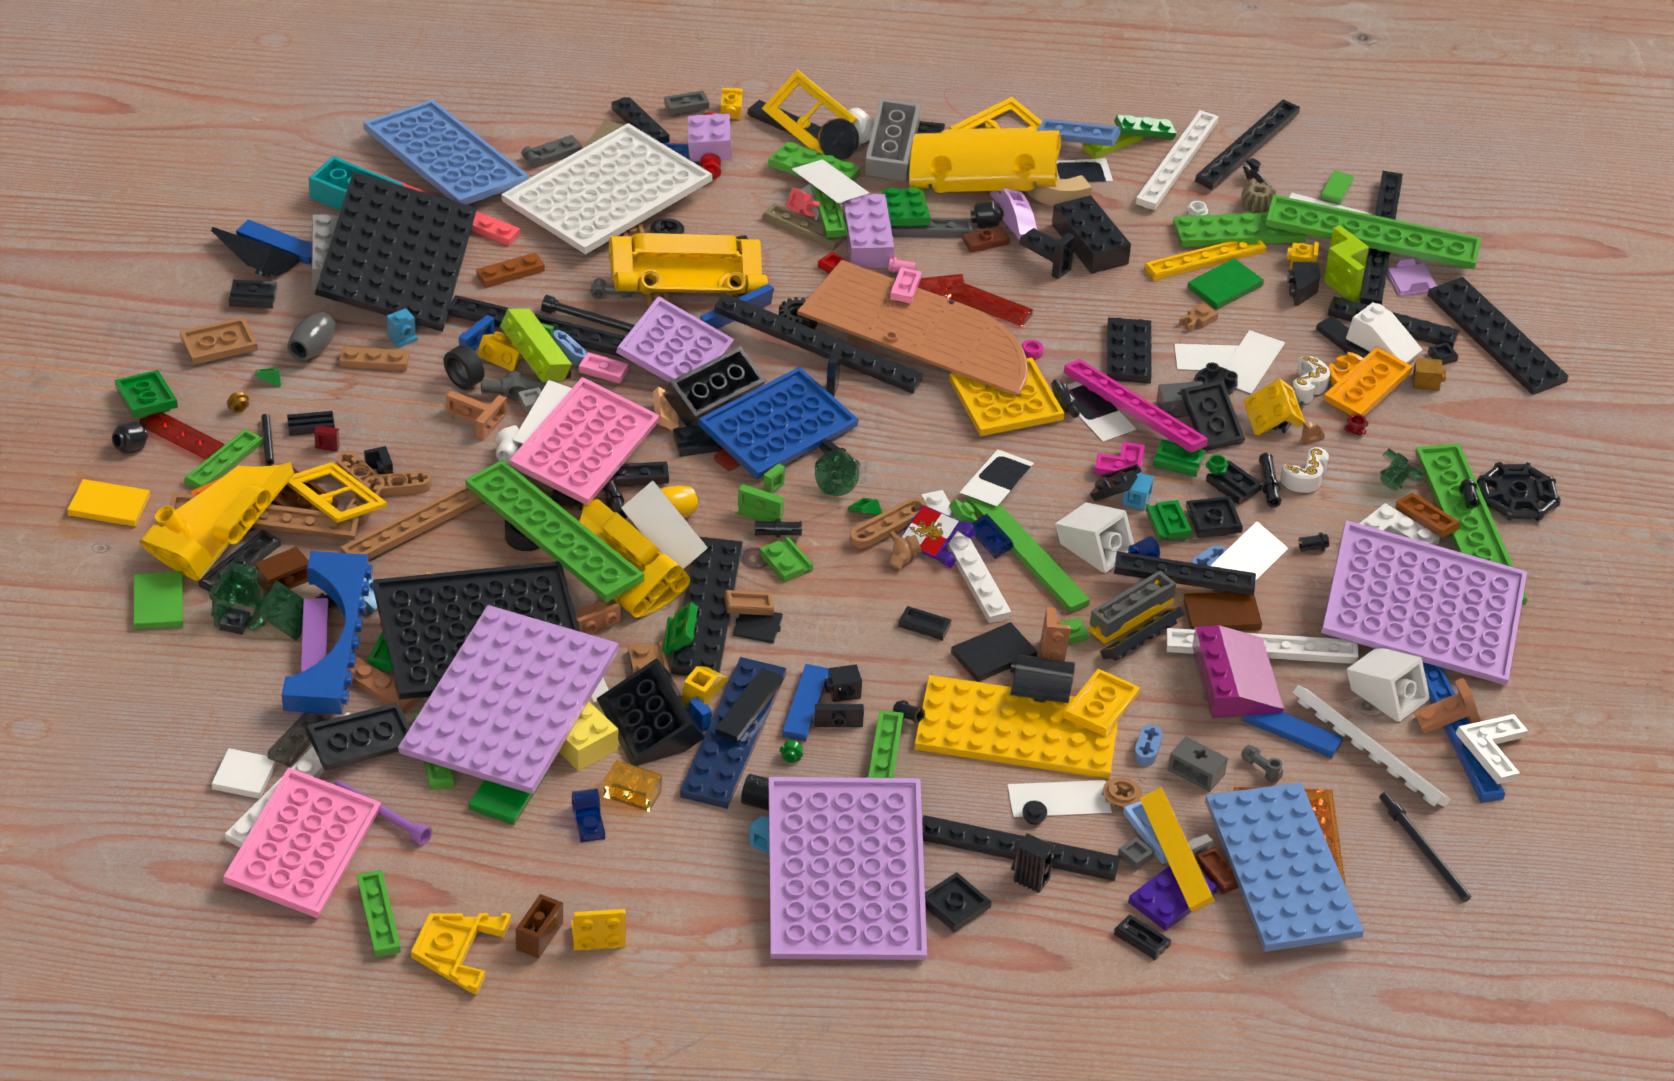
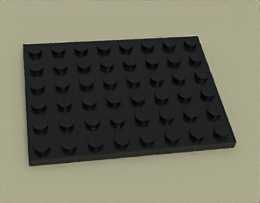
M353 172L314 295L383 315H390L406 308L415 317V324L443 332L449 312L447 308L452 301L477 208Z
M559 561L373 579L372 582L398 700L431 696L487 605L580 632L564 570Z

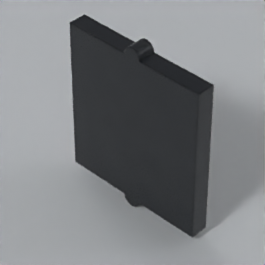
M774 612L773 616L740 614L739 618H736L735 621L736 626L733 636L774 644L777 633L781 631L780 624L783 614Z

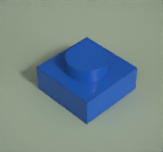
M698 697L689 700V709L702 732L708 730L712 717L710 707L704 704Z

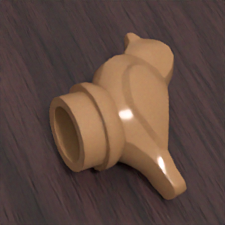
M891 531L889 534L894 544L890 565L893 569L902 570V566L910 562L911 557L917 556V553L922 552L916 535H908L902 538Z

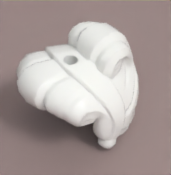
M855 107L848 111L857 117V121L853 125L858 130L859 147L860 144L870 140L874 121L862 109Z

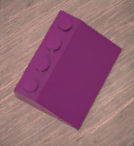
M1220 625L1195 627L1192 648L1203 687L1206 691L1205 694L1212 718L1280 713L1284 711L1262 637Z

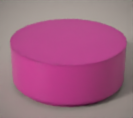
M1027 340L1022 343L1026 359L1033 358V360L1042 357L1043 345L1039 341Z

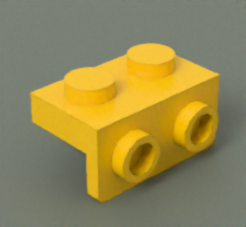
M494 332V334L482 336L477 355L509 371H515L519 359H524V357L512 341L507 339V335Z

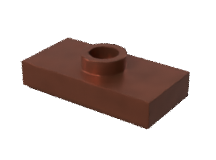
M1002 226L965 233L962 238L970 252L1010 244V238Z
M1216 846L1195 855L1200 869L1218 886V890L1222 894L1239 888L1229 861Z

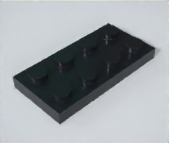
M1108 317V377L1115 381L1151 383V320Z
M397 702L309 724L305 731L324 771L399 752L398 746L409 731L410 726Z

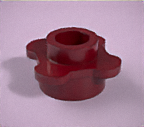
M1354 414L1347 418L1348 424L1344 429L1346 432H1351L1355 435H1365L1367 432L1365 428L1369 425V422L1364 416Z

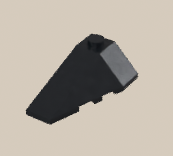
M214 227L211 229V232L247 266L256 269L255 274L267 278L268 274L277 277L300 260V258L272 246Z

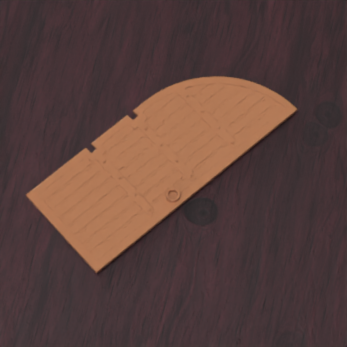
M844 260L838 263L797 311V314L1015 396L1020 394L1026 382L1028 366L1024 350L1016 337L1000 322L977 309L956 301L953 305L949 304L950 299L917 288L911 304L890 300L891 291L896 279Z

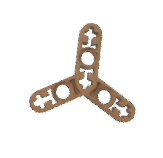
M346 451L337 456V465L368 489L371 490L373 488V492L381 498L425 493L431 489V476L428 472L413 471L379 475L353 452ZM357 473H365L366 475H365V476H356L355 474H357ZM397 482L403 483L401 486H393L392 484ZM355 494L346 510L366 503H361L360 501L364 499ZM372 512L359 516L358 527L366 523Z

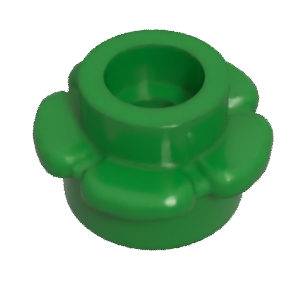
M1214 454L1206 462V468L1214 475H1220L1227 471V459L1222 455Z
M788 740L780 747L779 752L785 761L794 763L801 760L803 747L797 741Z

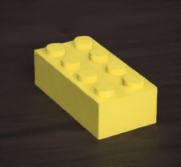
M588 701L560 748L559 753L577 771H580L618 750V728Z

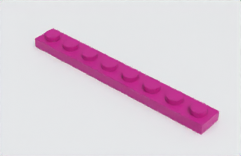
M1081 359L1064 365V374L1084 385L1090 391L1100 395L1104 400L1119 407L1120 410L1135 417L1136 420L1151 427L1152 430L1167 437L1168 440L1183 447L1184 450L1192 453L1207 446L1208 438Z

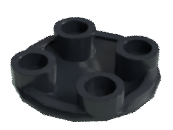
M1214 362L1208 363L1206 368L1201 369L1194 377V382L1202 381L1203 384L1223 380L1228 395L1235 392L1238 386V374L1220 367Z

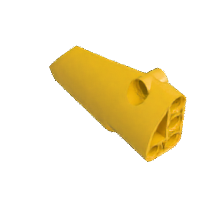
M291 462L274 466L238 465L175 510L172 506L160 508L155 514L158 524L152 525L140 539L141 546L176 572L182 571L183 576L195 582L200 581L230 544H237L292 478L294 471Z
M599 499L592 500L588 506L583 505L579 522L644 574V582L613 599L633 617L638 618L658 611L671 603L688 587L690 577L683 568L667 554H662L648 538L617 512L614 513Z

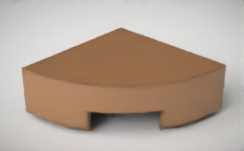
M1304 422L1301 437L1304 444L1324 439V432L1317 423Z

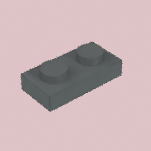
M704 91L664 97V104L670 115L709 109V101Z

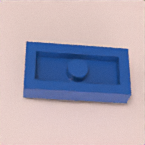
M486 315L480 321H477L475 325L459 336V345H466L473 349V351L478 349L483 335L494 334V318Z

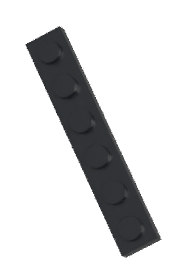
M1334 296L1327 316H1334L1335 318L1352 322L1353 317L1368 305ZM1392 312L1414 339L1435 345L1448 342L1454 348L1459 335L1458 329Z
M1116 552L1114 574L1146 579L1161 571L1176 584L1254 596L1256 573Z

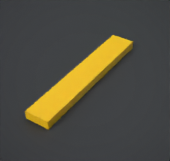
M1261 240L1258 241V244L1240 242L1238 245L1239 241L1226 242L1147 262L1144 265V269L1156 281L1222 264L1233 258L1241 259L1266 252L1267 246Z
M1160 787L1139 798L1191 912L1193 913L1214 902V897L1163 788Z

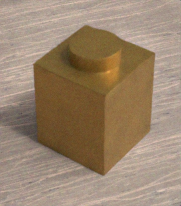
M1415 358L1412 373L1413 388L1440 391L1441 382H1445L1446 369L1442 368V360Z

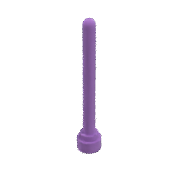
M340 780L334 783L336 786L368 797ZM381 805L378 815L409 832L412 841L422 846L430 840L432 828L424 823L414 824Z

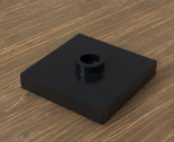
M1231 496L1186 501V509L1198 538L1242 533L1243 525Z
M958 872L925 892V908L953 932L990 909L992 904L991 900Z

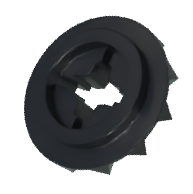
M663 218L652 223L650 233L684 234V226L675 219Z

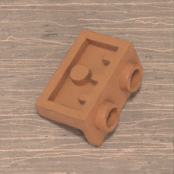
M600 600L575 610L580 632L591 635L620 623V605L618 603L611 605L609 601Z
M1046 607L1040 639V657L1065 661L1071 627L1069 625H1060V618L1056 617L1055 607Z

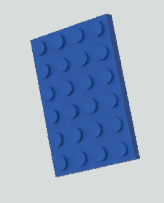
M798 367L699 418L698 426L756 479H759L777 464L784 466L819 447L823 440H832L857 427L859 419L801 367Z

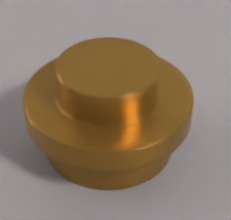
M235 392L230 395L226 404L229 409L238 413L244 411L249 406V397L246 393Z

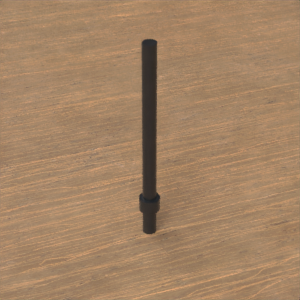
M1383 792L1379 799L1387 807L1391 818L1400 823L1463 902L1470 900L1471 895L1408 819L1403 807L1400 804H1396L1387 792Z

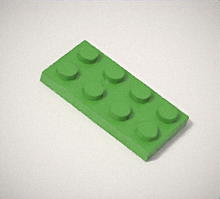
M786 142L768 159V166L801 178L803 177L793 171L792 168L822 159L852 181L861 172V167L851 162L841 161L834 156L818 153L814 149H807L793 142Z

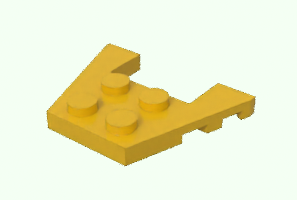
M429 913L411 950V958L477 995L484 982L485 971L462 964L477 932L504 938L512 921V915L502 913V917H489V913H479L477 917H463V913Z

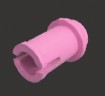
M894 257V259L890 258L888 271H891L892 274L894 272L899 273L901 267L914 270L915 262L897 260V257Z

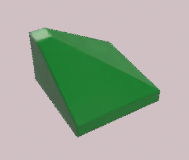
M272 367L255 370L258 378L276 386H281L278 368Z
M862 498L847 508L848 511L878 515L882 513L878 499Z

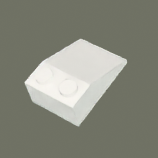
M1371 303L1355 315L1346 337L1347 340L1370 352L1375 347H1378L1406 363L1415 359L1423 350L1395 315L1381 304Z

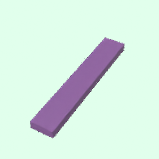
M328 598L304 599L301 672L312 667L327 655ZM299 712L300 716H325L322 713Z

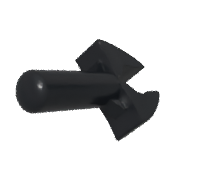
M1254 158L1245 160L1247 164L1243 165V169L1247 179L1254 178L1258 183L1265 182V185H1269L1259 171L1261 163Z

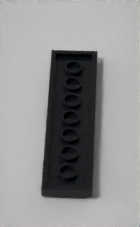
M1464 277L1428 290L1427 296L1532 395L1568 381L1569 375Z
M699 537L708 548L691 562L689 572L690 583L686 588L683 607L689 602L698 606L694 638L689 645H684L679 650L674 651L671 674L689 676L696 666L708 667L720 673L731 613L726 611L724 593L725 590L735 591L743 541Z

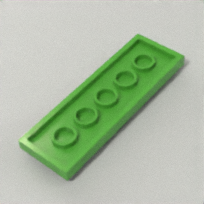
M1268 212L1225 213L1223 215L1204 214L1201 216L1183 215L1173 218V226L1181 248L1209 247L1239 241V245L1240 242L1258 244L1260 240L1264 244L1303 243L1306 240V234H1297L1265 226Z

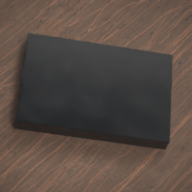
M1223 380L1181 390L1180 393L1194 430L1208 438L1207 446L1201 449L1208 451L1240 444L1245 441Z
M1011 622L951 647V654L977 682L1010 669L1012 658L1017 659L1018 654L1037 657L1038 652Z

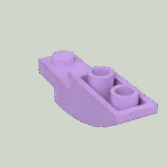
M1002 188V191L990 192V196L996 201V204L999 203L1003 209L1004 216L1002 220L1006 223L1008 229L1013 231L1016 238L1020 240V237L1032 228L1037 229L1032 209L1021 191Z

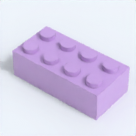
M885 194L862 195L843 201L842 213L848 229L845 239L849 262L863 268L889 267L890 258L894 259V242Z

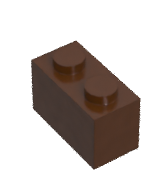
M296 546L255 563L256 581L265 593L272 597L308 582L307 567L309 560Z
M539 894L516 928V950L536 958L541 957L563 924V902Z

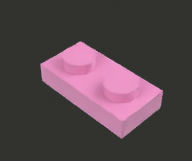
M901 267L892 288L890 300L911 304L920 283L922 272Z
M589 352L579 365L580 373L618 384L622 382L629 371V364Z

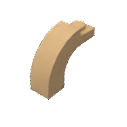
M1080 175L1069 179H1058L1056 187H1037L1035 181V188L1026 192L1035 200L1054 206L1065 201L1091 195L1092 186Z

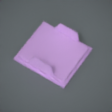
M1414 258L1399 260L1396 267H1391L1387 270V276L1399 297L1428 293L1430 288L1437 286L1425 264H1415Z

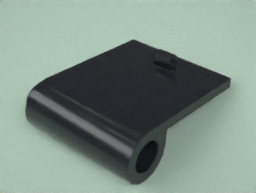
M1018 654L1017 659L1012 658L1010 673H1015L1010 695L1034 698L1033 701L1045 703L1046 700L1069 703L1075 662Z

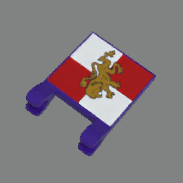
M922 505L901 537L905 538L908 535H916L922 550L921 553L951 568L956 560L953 559L954 556L951 552L944 551L957 531L967 538H972L975 530H973V525L969 522L959 521Z

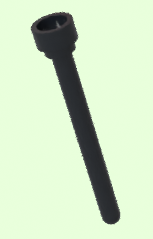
M545 295L541 305L542 312L551 314L558 311L626 332H630L635 326L634 324L559 303V300L550 295Z

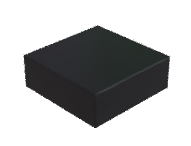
M1448 342L1428 348L1430 357L1442 360V365L1458 360V354Z

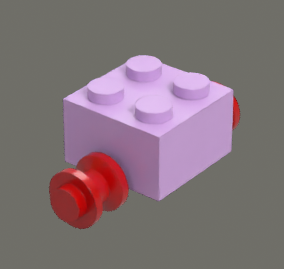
M706 112L703 115L688 116L690 161H700L701 167L712 173L713 180L721 175V160H732L730 114Z

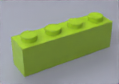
M529 308L507 309L500 327L542 382H548V380L564 382L572 364Z

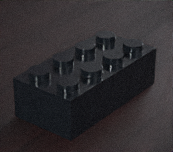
M1091 195L1054 205L1052 226L1061 237L1067 233L1075 236L1073 252L1091 274L1129 264L1131 243Z
M739 346L671 380L663 395L686 427L697 426L699 418L763 386L766 380L742 347Z

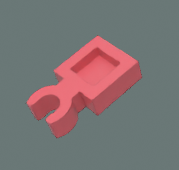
M792 187L785 207L800 215L816 217V214L812 212V207L820 206V203L810 200V194Z

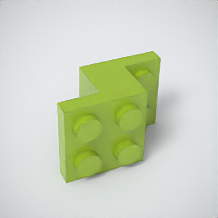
M1338 225L1333 228L1324 282L1347 300L1357 302L1360 297L1369 247Z

